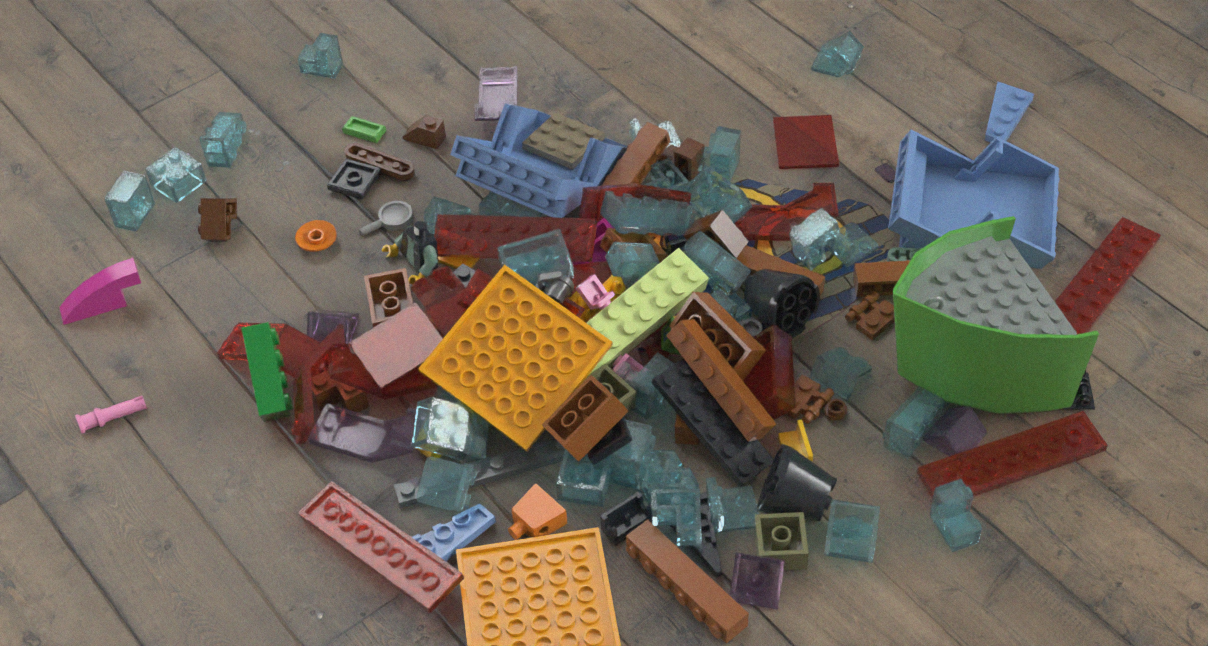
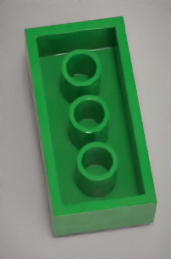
M269 322L242 327L259 417L266 422L291 416L290 410H293L291 396L285 390V388H289L288 379L284 371H281V367L285 366L283 355L280 353V349L277 350L276 345H280L278 332L270 326Z

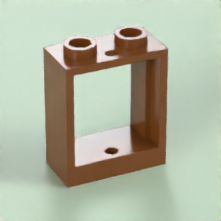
M608 227L600 244V247L622 268L649 272L668 257L667 253L648 234Z

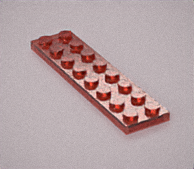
M438 214L434 237L437 241L438 256L592 262L598 221L590 218Z
M1124 217L1120 219L1055 301L1077 334L1087 333L1091 330L1159 242L1161 234Z
M1081 411L919 466L917 474L940 509L1107 450L1108 445L1085 412Z
M333 481L298 512L301 519L430 614L464 580V576L459 570Z

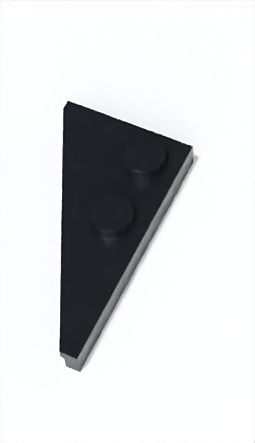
M703 492L670 512L668 520L718 578L722 575L721 562L718 555L707 494Z

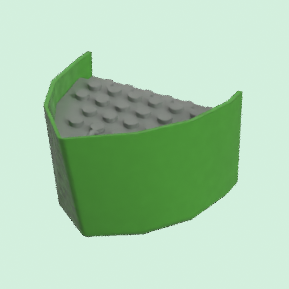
M1014 216L949 231L914 254L893 289L897 370L901 377L945 402L996 414L1048 412L1071 407L1099 333L1098 331L1082 334L1076 333L1011 242L1010 236L1016 220Z

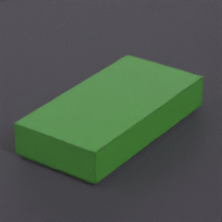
M351 116L342 130L344 134L377 143L386 132V127Z

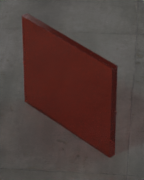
M831 115L773 117L779 169L839 167Z
M415 302L352 340L348 345L363 364V368L369 372L380 389L383 390L419 368L442 341L443 337L435 328V324L428 319Z

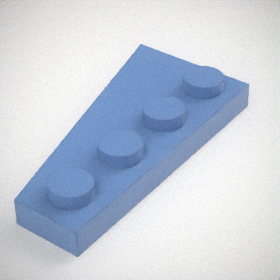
M997 82L985 141L991 143L996 137L1007 141L1031 104L1034 94Z
M477 504L453 516L452 521L446 524L439 523L432 527V531L422 536L417 534L410 538L411 541L403 545L397 544L393 546L392 550L419 577L424 579L454 556L456 549L464 548L496 523V519L481 504Z

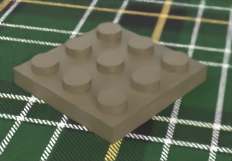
M554 113L522 142V149L573 170L582 161L590 137L603 141L605 139V132L561 114Z

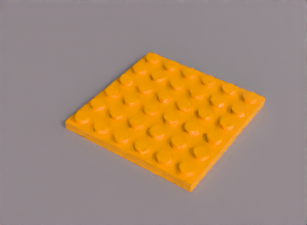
M504 264L418 369L422 374L528 452L544 432L545 428L542 424L583 383L613 343Z
M599 527L456 549L467 646H621Z

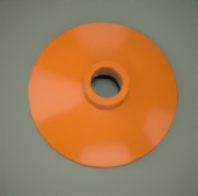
M314 220L302 225L297 230L295 239L301 249L317 252L330 247L336 240L337 232L330 222Z

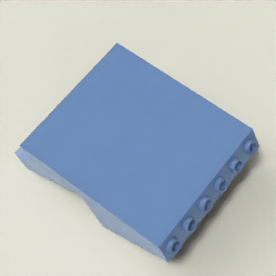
M505 103L492 141L457 135L450 155L461 159L456 173L457 177L560 220L593 196L596 190L600 189L606 176L615 168L617 160L625 154L627 146L606 137L603 141L590 137L582 161L572 170L522 149V142L550 118L551 115L535 109Z
M910 130L900 141L888 229L900 234L899 247L924 248L949 231L1014 216L1016 220L1010 236L1011 242L1029 267L1042 269L1046 264L1051 263L1056 255L1059 168L999 137H996L974 160H971Z

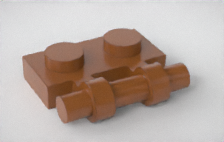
M877 292L863 297L862 302L852 306L845 315V319L848 322L854 319L857 320L856 329L871 340L875 339L895 322L894 305L886 300L878 304L876 301L880 296ZM869 309L870 312L867 315L863 313V311Z
M802 374L779 400L777 409L794 419L803 414L802 421L809 424L820 415V410L831 400L834 391L827 388L824 392L820 393L821 384ZM811 401L815 402L813 405L808 406Z

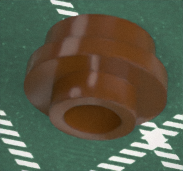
M832 399L825 405L824 412L831 420H842L847 415V406L840 399Z

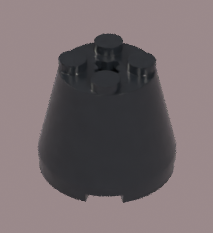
M762 269L754 275H749L745 280L744 305L773 334L783 339H791L801 334L806 329L805 324L812 313L816 314L820 301L819 287L807 276Z
M782 444L772 461L773 465L770 468L767 479L763 483L757 503L758 511L765 514L803 512L804 519L820 522L824 509L828 510L831 504L832 497L829 496V492L833 491L837 478L827 473L794 448Z

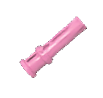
M141 395L101 410L100 408H94V411L81 416L77 414L75 417L81 433L84 434L88 429L97 426L104 427L106 422L147 409Z

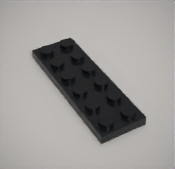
M684 358L653 378L651 383L740 488L772 465V456L758 440L748 442Z

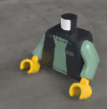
M417 221L414 226H408L394 240L393 245H384L382 252H389L386 257L393 258L398 255V248H400V252L419 273L418 276L411 275L409 277V284H413L414 288H422L425 285L424 277H428L432 270L438 268V250L436 238L428 231L427 224L423 221Z

